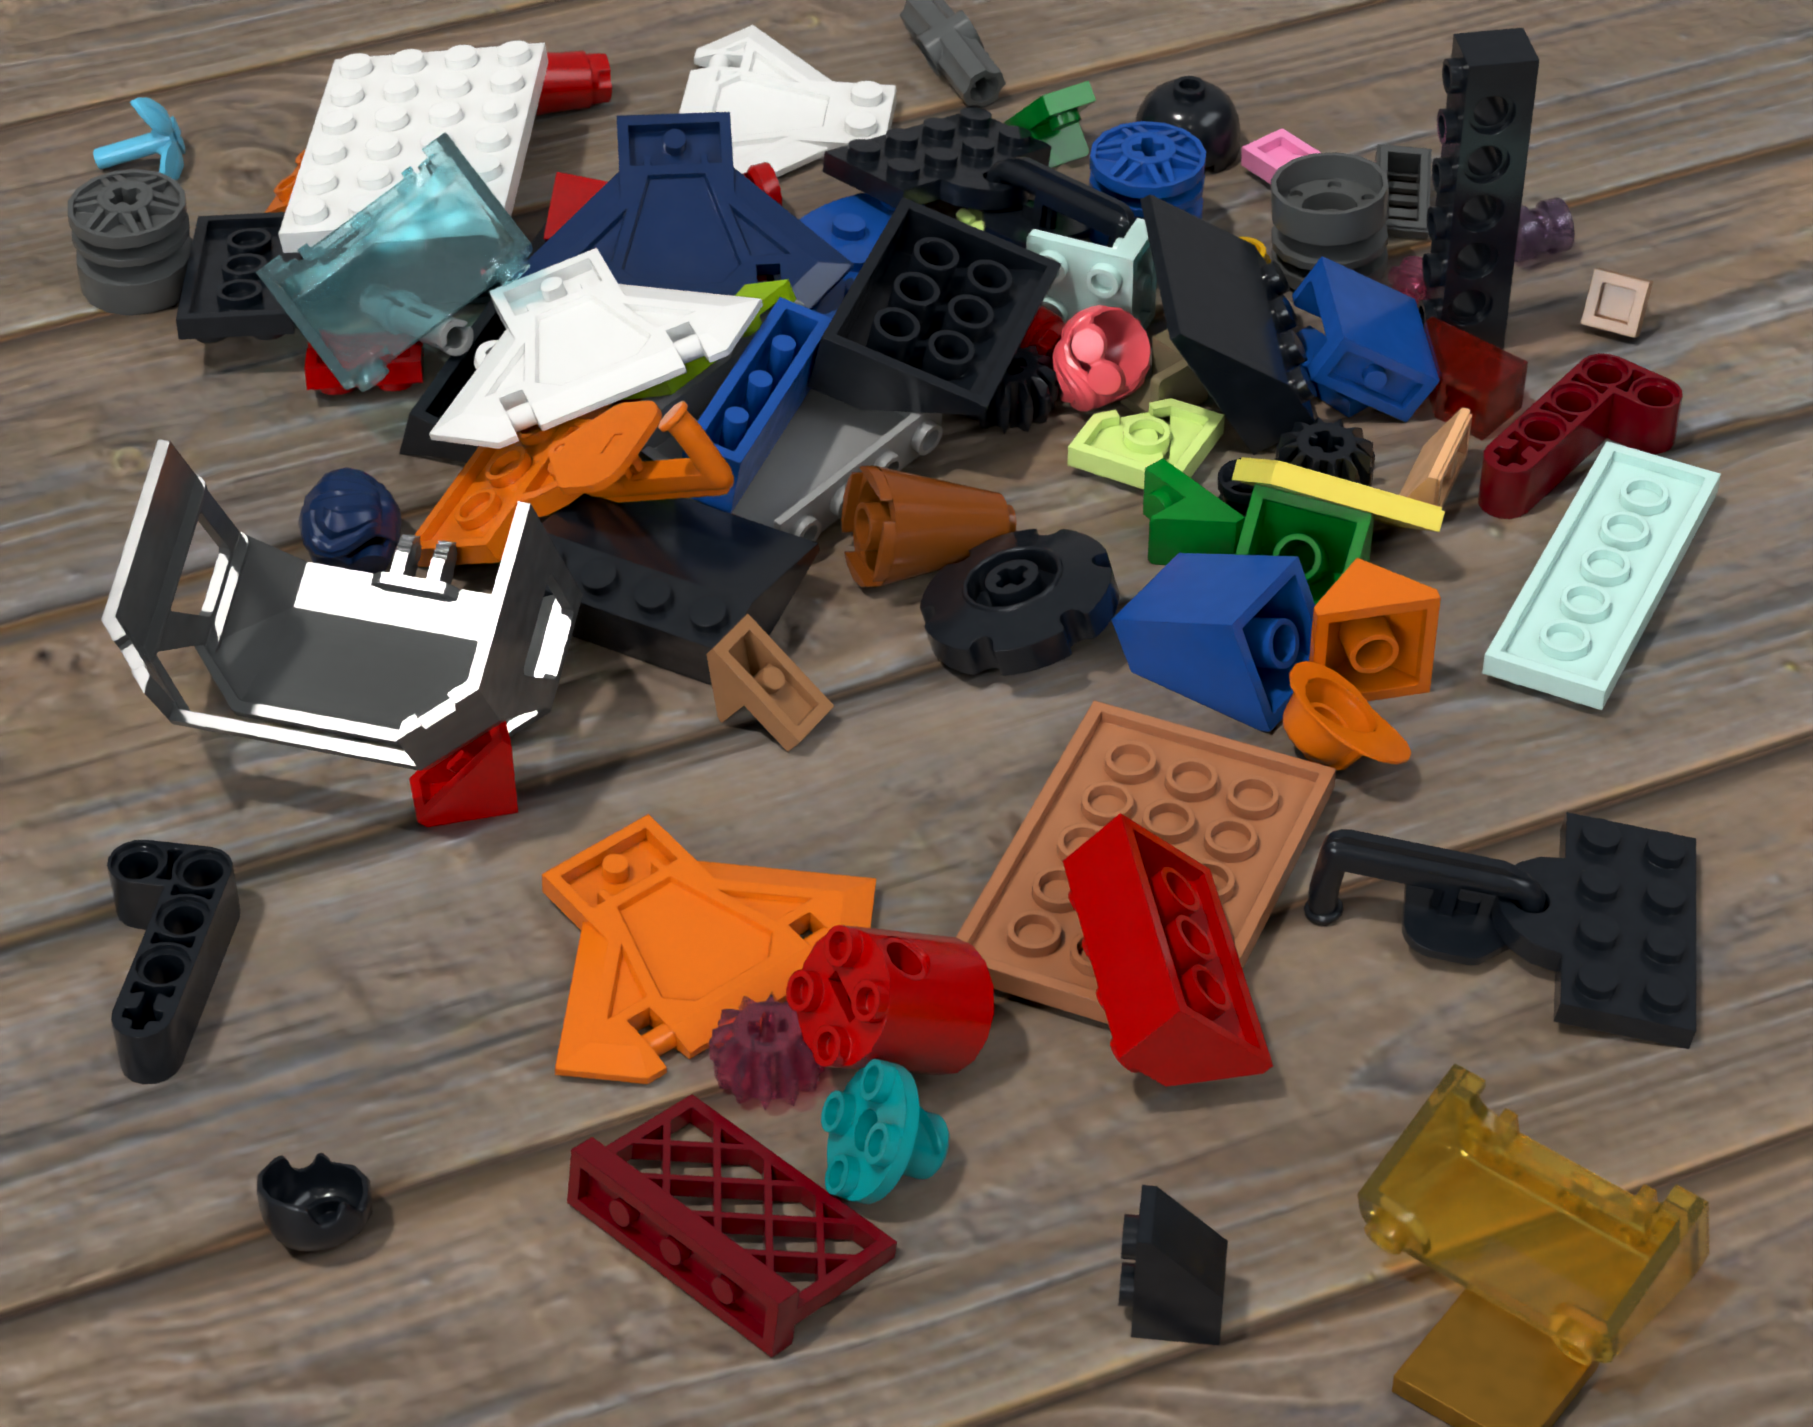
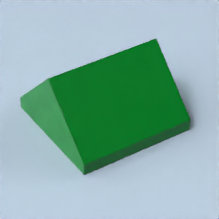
M1255 484L1235 555L1298 556L1316 605L1356 558L1370 563L1374 515Z

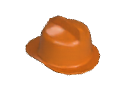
M1304 661L1293 666L1289 673L1293 694L1283 712V728L1289 739L1308 761L1332 767L1338 771L1345 770L1363 755L1383 763L1396 765L1406 763L1409 760L1412 752L1406 740L1372 709L1353 684L1336 671L1322 664Z

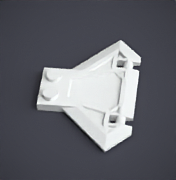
M751 25L696 49L694 64L705 68L690 71L679 113L730 112L733 167L742 174L746 173L751 165L767 162L774 169L776 176L779 177L812 161L824 159L825 151L846 146L851 140L871 139L885 135L892 127L896 107V85H882L873 81H861L858 83L833 82L757 27Z
M597 248L490 290L493 304L506 330L431 430L429 436L431 440L501 449L519 441L516 432L536 424L539 425L542 431H545L687 373L684 364L705 356L711 363L729 356L763 306L762 299L618 284Z

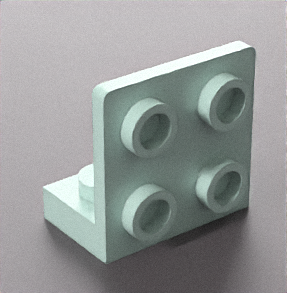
M1137 218L1125 237H1118L1112 248L1033 229L1027 236L1026 249L1061 263L1059 273L1042 305L1059 315L1063 319L1064 324L1081 310L1096 305L1122 308L1124 311L1130 312L1133 317L1141 321L1142 327L1146 330L1155 316L1157 276L1144 219Z

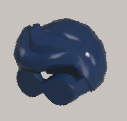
M345 467L325 473L305 496L298 519L302 542L310 555L312 563L377 573L387 569L394 550L400 541L402 523L398 504L384 484L379 483L374 477L363 470ZM375 536L386 539L383 546L371 545L359 551L352 558L345 556Z

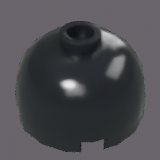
M1183 76L1165 82L1147 94L1137 112L1135 122L1167 123L1183 128L1197 137L1206 151L1205 168L1214 165V174L1224 171L1236 161L1240 150L1241 130L1239 116L1230 96L1212 83L1195 76Z

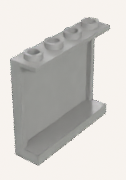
M796 299V301L794 302L796 304L804 306V303H802L798 299ZM771 306L759 315L762 323L774 306ZM756 332L749 337L740 338L729 356L717 360L674 394L646 397L641 401L649 400L655 402L662 412V418L674 405L684 401L688 404L687 411L698 421ZM810 389L731 514L815 542L820 533L842 517L843 496L848 478L852 472H862L859 467L871 465L901 471L918 456L929 454L942 437V413L861 410ZM657 427L638 455L646 461L680 459L683 448L668 431L662 432ZM686 498V499H688V500H691V501H694V502L703 504V503L698 502V501H696V500H693V499H691V498Z

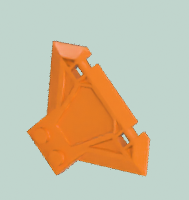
M649 814L542 874V892L581 930L555 1065V1075L650 1084L667 1073V1067L660 1059V1056L675 1048L691 1059L787 1001L786 988L790 976L795 971L802 970L803 964L815 943L825 936L833 926L847 925L871 928L876 878L697 861ZM808 930L812 932L811 935L804 939L799 936ZM648 1025L653 1027V1029L643 1035L638 1033V1031Z

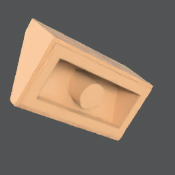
M1462 407L1425 443L1399 494L1400 496L1443 508L1468 455L1472 422L1471 409Z

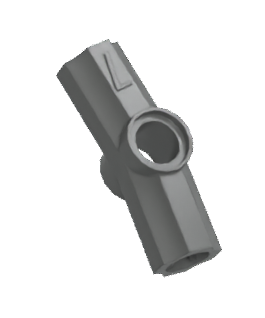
M906 0L904 10L899 15L905 28L918 43L921 52L938 77L945 75L967 106L978 105L984 108L998 100L999 92L1006 82L1000 69L990 58L988 52L984 50L983 43L967 15L962 10L955 13L944 0Z

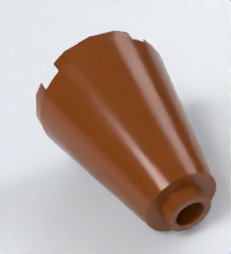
M861 466L859 468L862 472H852L848 478L843 496L842 532H853L855 551L844 553L852 578L860 587H881L941 570L947 564H955L965 560L970 556L969 550L983 542L1016 531L1014 508L1006 503L1001 493L880 466Z

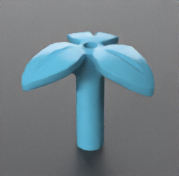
M138 97L133 99L130 104L152 128L151 132L94 149L93 155L96 165L102 170L157 153L161 155L159 172L177 181L184 167L182 154H185L184 138L181 136V129L175 117H169L166 109L150 98Z

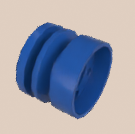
M1148 121L1120 124L1103 132L1092 143L1089 186L1127 204L1133 211L1135 220L1137 218L1144 219L1140 199L1150 194L1202 219L1206 151L1201 141L1183 128L1167 123ZM1092 229L1089 238L1094 244L1107 246L1109 236Z

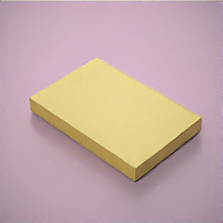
M1242 457L1241 460L1237 459L1232 480L1254 486L1258 484L1372 513L1374 521L1395 527L1440 532L1445 511H1442V507L1279 460Z

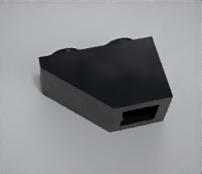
M1142 1185L1139 1215H1124L1121 1259L1135 1260V1263L1122 1262L1119 1306L1133 1307L1131 1337L1220 1346L1228 1241L1158 1186Z

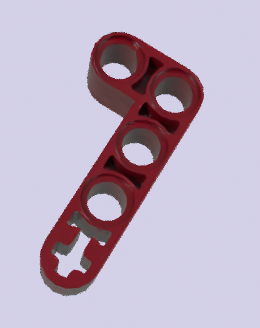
M1603 353L1587 356L1487 445L1483 453L1478 494L1480 508L1488 515L1499 519H1514L1525 515L1607 438L1623 446L1650 454L1668 451L1673 447L1676 440L1683 397L1682 389L1674 381L1621 357Z

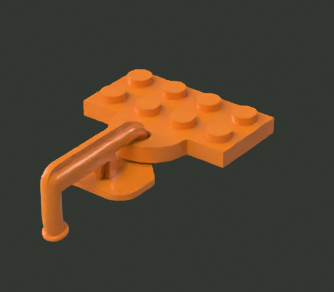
M647 400L620 403L608 409L611 406L609 404L545 431H542L539 425L536 424L516 432L519 439L516 443L501 449L482 446L476 449L415 533L416 536H420L422 546L418 567L430 566L436 544H438V541L443 540L456 543L458 552L456 565L499 563L502 560L518 501L531 503L538 517H542L569 505L584 493L619 503L720 496L730 491L734 484V476L731 467L705 430L687 411L688 404L684 401L674 405L663 418L657 404ZM659 427L662 432L668 431L677 440L689 458L642 461L638 454L656 428Z

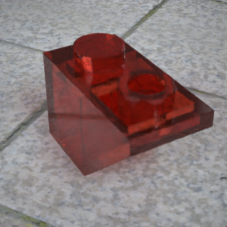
M1431 316L1425 321L1424 330L1440 380L1428 395L1434 417L1446 423L1462 407L1471 409L1470 435L1483 441L1522 408L1528 361Z

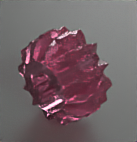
M771 991L766 1001L757 1003L743 996L739 1010L722 1009L718 1027L712 1030V1038L709 1040L710 1059L713 1060L714 1076L718 1080L719 1089H732L738 1104L752 1098H757L765 1111L772 1100L781 1098L794 1106L799 1091L816 1092L820 1073L825 1071V1067L817 1064L812 1051L804 1042L797 1012L790 1008L788 1002H778Z

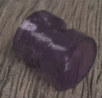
M1554 197L1542 200L1537 203L1535 208L1531 209L1521 205L1515 263L1534 259L1538 252L1541 251L1553 255L1571 249L1575 237L1574 223L1567 204L1561 198Z

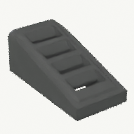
M1377 144L1374 162L1387 173L1388 180L1416 182L1388 181L1389 193L1416 195L1389 194L1390 206L1413 207L1416 210L1389 207L1388 218L1391 219H1387L1385 222L1388 236L1428 239L1427 211L1430 206L1432 149Z

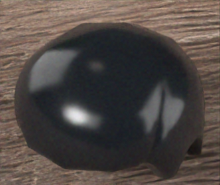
M324 1153L316 1154L309 1166L299 1169L292 1167L286 1157L280 1155L274 1158L257 1174V1196L262 1218L274 1237L288 1248L300 1251H319L343 1244L361 1232L373 1213L372 1189L369 1178L355 1165L331 1162Z

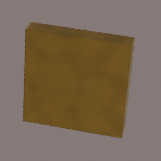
M1472 1281L1394 1374L1392 1392L1453 1427H1552L1598 1369L1601 1351Z

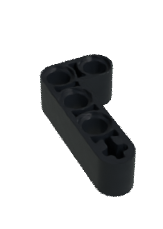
M133 840L123 843L113 850L108 857L107 868L119 920L126 926L146 931L112 1010L111 1022L120 1066L124 1075L132 1082L139 1084H157L175 1075L183 1064L238 924L241 909L233 862L230 856L223 850L208 846L154 840Z

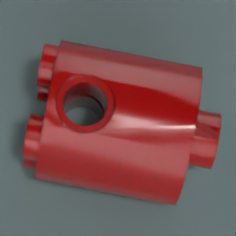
M836 925L815 943L803 964L802 970L792 973L786 988V999L790 1008L797 1012L804 1042L812 1051L817 1064L823 1067L860 1070L869 1061L877 1059L899 1064L912 1074H955L976 1059L988 1039L994 1016V986L986 961L972 944L949 936Z

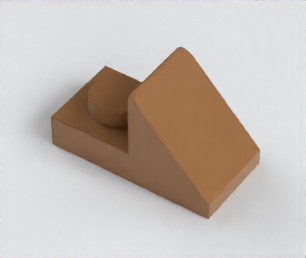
M746 614L706 654L719 721L723 723L745 706L787 752L798 745L834 707L830 700L749 614Z

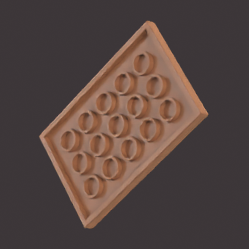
M1094 700L956 938L972 944L986 961L994 989L1108 1024L1105 1011L1096 997L1098 985L1091 961L1086 956L1082 947L1084 936L1079 918L1068 898L1070 886L1062 861L1121 813L1211 870L1243 970L1335 788L1336 769Z

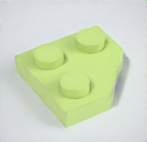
M1173 398L1149 402V412L1120 417L1116 409L1095 413L1068 446L1067 465L1100 477H1106L1144 489L1145 468L1163 458L1191 478L1223 435L1225 415Z

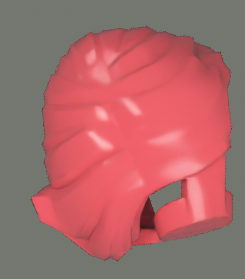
M1096 305L1077 312L1065 323L1062 328L1061 339L1056 344L1053 352V367L1062 390L1061 401L1070 403V406L1078 411H1092L1126 398L1144 384L1145 376L1150 369L1151 343L1139 319L1133 317L1130 312L1124 311L1122 308Z

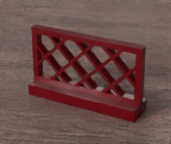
M693 1094L607 1146L591 1137L571 1149L567 1203L770 1357H774L793 1343L794 1328L797 1323L895 1258L896 1240L835 1196L829 1194L828 1191ZM691 1123L711 1138V1142L671 1140V1134ZM631 1159L661 1161V1174L641 1173L627 1163V1161ZM670 1161L711 1163L712 1177L670 1174ZM721 1164L748 1165L762 1175V1179L721 1177ZM673 1196L712 1198V1211L691 1210ZM721 1198L762 1200V1214L721 1212ZM772 1201L799 1202L813 1212V1217L773 1215ZM725 1234L762 1235L763 1250L743 1249ZM773 1236L814 1238V1252L773 1250ZM824 1239L852 1240L861 1246L863 1250L856 1255L825 1253ZM776 1272L815 1274V1282L799 1292V1289Z

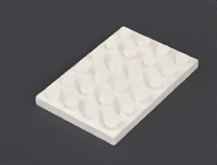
M510 41L495 47L474 48L470 45H458L445 51L421 52L417 49H406L394 55L369 56L363 53L347 55L342 59H335L279 231L283 253L506 237L549 62L545 43L528 44L524 41Z

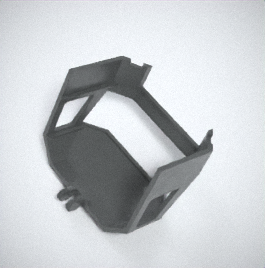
M158 439L101 621L132 669L131 672L144 694L174 725L421 771L436 766L504 721L507 722L509 736L511 737L551 712L583 594L531 503L520 501L517 503L491 595L463 590L451 585L458 554L455 542L438 541L426 579L415 577L422 547L420 536L402 534L398 548L395 551L390 572L381 571L377 573L307 562L250 537L237 529L207 490L206 482L194 473L170 441ZM197 522L202 525L219 547L217 561L199 615L171 611ZM548 585L553 595L543 597ZM194 646L230 708L237 716L398 745L404 751L193 712L189 709L157 656V652Z

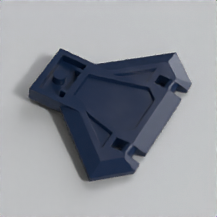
M730 112L616 116L619 172L509 277V282L597 248L618 284L735 296L745 284L761 283L757 282V275L780 274V280L789 279L796 299L804 303V307L812 310L854 268V264L733 167Z

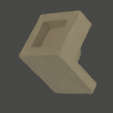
M1168 329L1152 338V374L1145 378L1144 384L1136 392L1121 400L1124 406L1136 414L1149 412V402L1169 398L1195 406L1208 400V391L1170 340Z

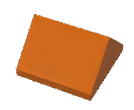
M1356 558L1314 606L1309 662L1322 664L1339 673L1355 686L1367 702L1430 692L1441 601L1438 590Z

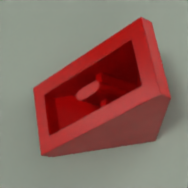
M506 721L431 769L417 770L409 778L418 823L426 827L518 813L512 745Z

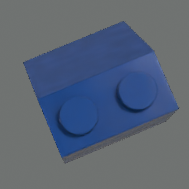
M1178 553L1111 620L1132 673L1259 731L1270 732L1282 720L1283 712L1293 694L1289 679L1291 669L1296 663L1309 661L1315 603L1298 556Z

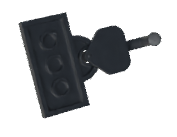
M967 107L961 109L958 114L944 118H928L924 120L923 124L906 129H889L885 135L871 139H854L849 141L848 145L825 151L823 173L894 208L898 206L900 200L904 197L920 205L939 199L956 206L982 210L983 231L1025 249L1026 238L1033 229L1078 240L1088 237L1092 229L1109 236L1107 247L1112 248L1118 237L1124 238L1135 222L1133 211L1124 202L1048 167L1051 145L1031 137V132L1028 129L1019 126H1008L993 119L989 111L981 108ZM1030 194L1035 196V200H1028Z
M285 212L198 216L176 316L179 340L196 339L202 343H215L227 337L253 336L259 340H274L286 334H295L299 307L319 305L337 299L347 305L362 309L363 299L366 294L378 287L388 289L394 294L404 292L417 296L423 301L425 306L489 303L491 300L489 291L500 287L511 272L508 235L506 237L483 238L485 266L425 269L428 261L429 243L283 253L279 231Z
M1567 812L1560 829L1559 858L1537 857L1513 865L1504 860L1350 829L1336 830L1325 837L1311 878L1308 901L1304 906V913L1309 921L1315 924H1329L1336 921L1342 915L1344 910L1343 902L1338 896L1345 872L1405 884L1402 934L1407 944L1418 953L1430 958L1472 966L1481 964L1510 949L1527 962L1555 972L1553 1022L1686 1049L1690 1048L1696 1033V838Z

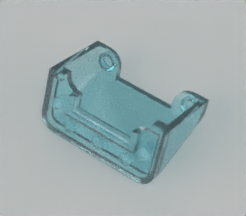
M446 132L422 149L427 159L418 166L420 171L418 174L409 166L401 172L403 180L313 247L310 248L307 243L300 247L298 252L303 258L298 262L297 259H292L285 263L282 257L278 255L256 272L268 291L344 389L348 390L355 386L361 392L370 389L389 373L390 370L386 366L388 363L499 281L502 286H507L522 276L531 266L526 260L533 250L531 242Z

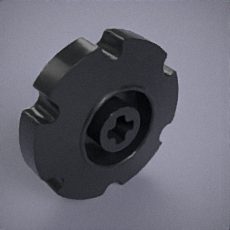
M1026 529L989 539L970 549V556L965 560L945 565L928 584L920 603L928 640L933 653L941 662L948 667L967 674L976 675L986 669L998 668L1002 676L1026 673L1052 665L1072 655L1071 647L1075 643L1085 639L1096 638L1113 618L1118 607L1120 593L1108 553L1097 540L1086 534L1068 529H1061L1049 535H1039L1037 529Z

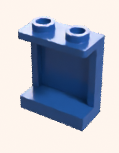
M1321 256L1292 294L1293 303L1296 307L1322 319L1327 342L1308 365L1311 380L1407 423L1440 382L1416 300Z

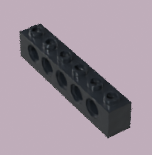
M1523 27L1454 34L1451 58H1446L1443 61L1442 79L1447 94L1446 108L1439 109L1437 114V131L1442 148L1441 157L1434 158L1432 163V180L1437 196L1436 205L1429 206L1427 211V228L1432 243L1431 252L1425 253L1422 258L1423 280L1427 287L1426 299L1419 300L1417 306L1425 333L1429 334L1437 356L1504 349L1539 68V58Z

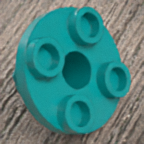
M877 1059L869 1061L865 1067L856 1072L843 1092L837 1090L831 1092L823 1105L821 1125L824 1131L829 1132L827 1143L828 1167L825 1174V1187L831 1195L861 1204H872L889 1194L902 1175L921 1180L928 1179L937 1173L944 1163L949 1148L948 1126L940 1115L925 1111L919 1105L916 1083L910 1072L899 1064Z

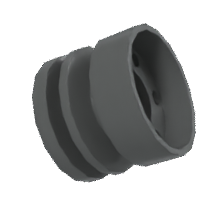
M1339 152L1309 154L1292 159L1277 169L1271 179V215L1274 224L1271 230V262L1276 261L1280 266L1289 287L1296 290L1321 256L1375 281H1379L1388 267L1386 247L1388 244V232L1385 223L1389 217V183L1387 173L1375 162L1358 155Z
M130 169L113 171L94 177L78 187L68 200L69 226L72 229V242L77 249L76 264L81 292L88 302L105 312L127 316L151 314L172 307L180 302L193 240L189 236L190 223L185 191L179 183L160 172Z

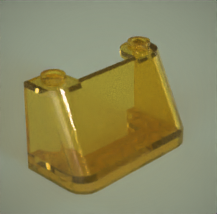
M1454 1063L1358 1192L1360 1213L1363 1220L1367 1223L1364 1227L1365 1234L1382 1250L1394 1255H1399L1403 1251L1552 1337L1556 1346L1574 1361L1584 1365H1590L1593 1361L1601 1363L1612 1362L1693 1280L1708 1258L1709 1202L1677 1184L1663 1202H1657V1191L1645 1184L1637 1195L1634 1196L1520 1133L1518 1114L1505 1108L1498 1117L1492 1110L1486 1107L1479 1097L1486 1088L1485 1079Z

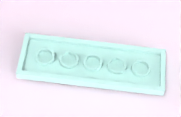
M1606 441L1486 651L1482 673L1516 685H1522L1564 698L1574 703L1603 710L1717 495L1721 474Z

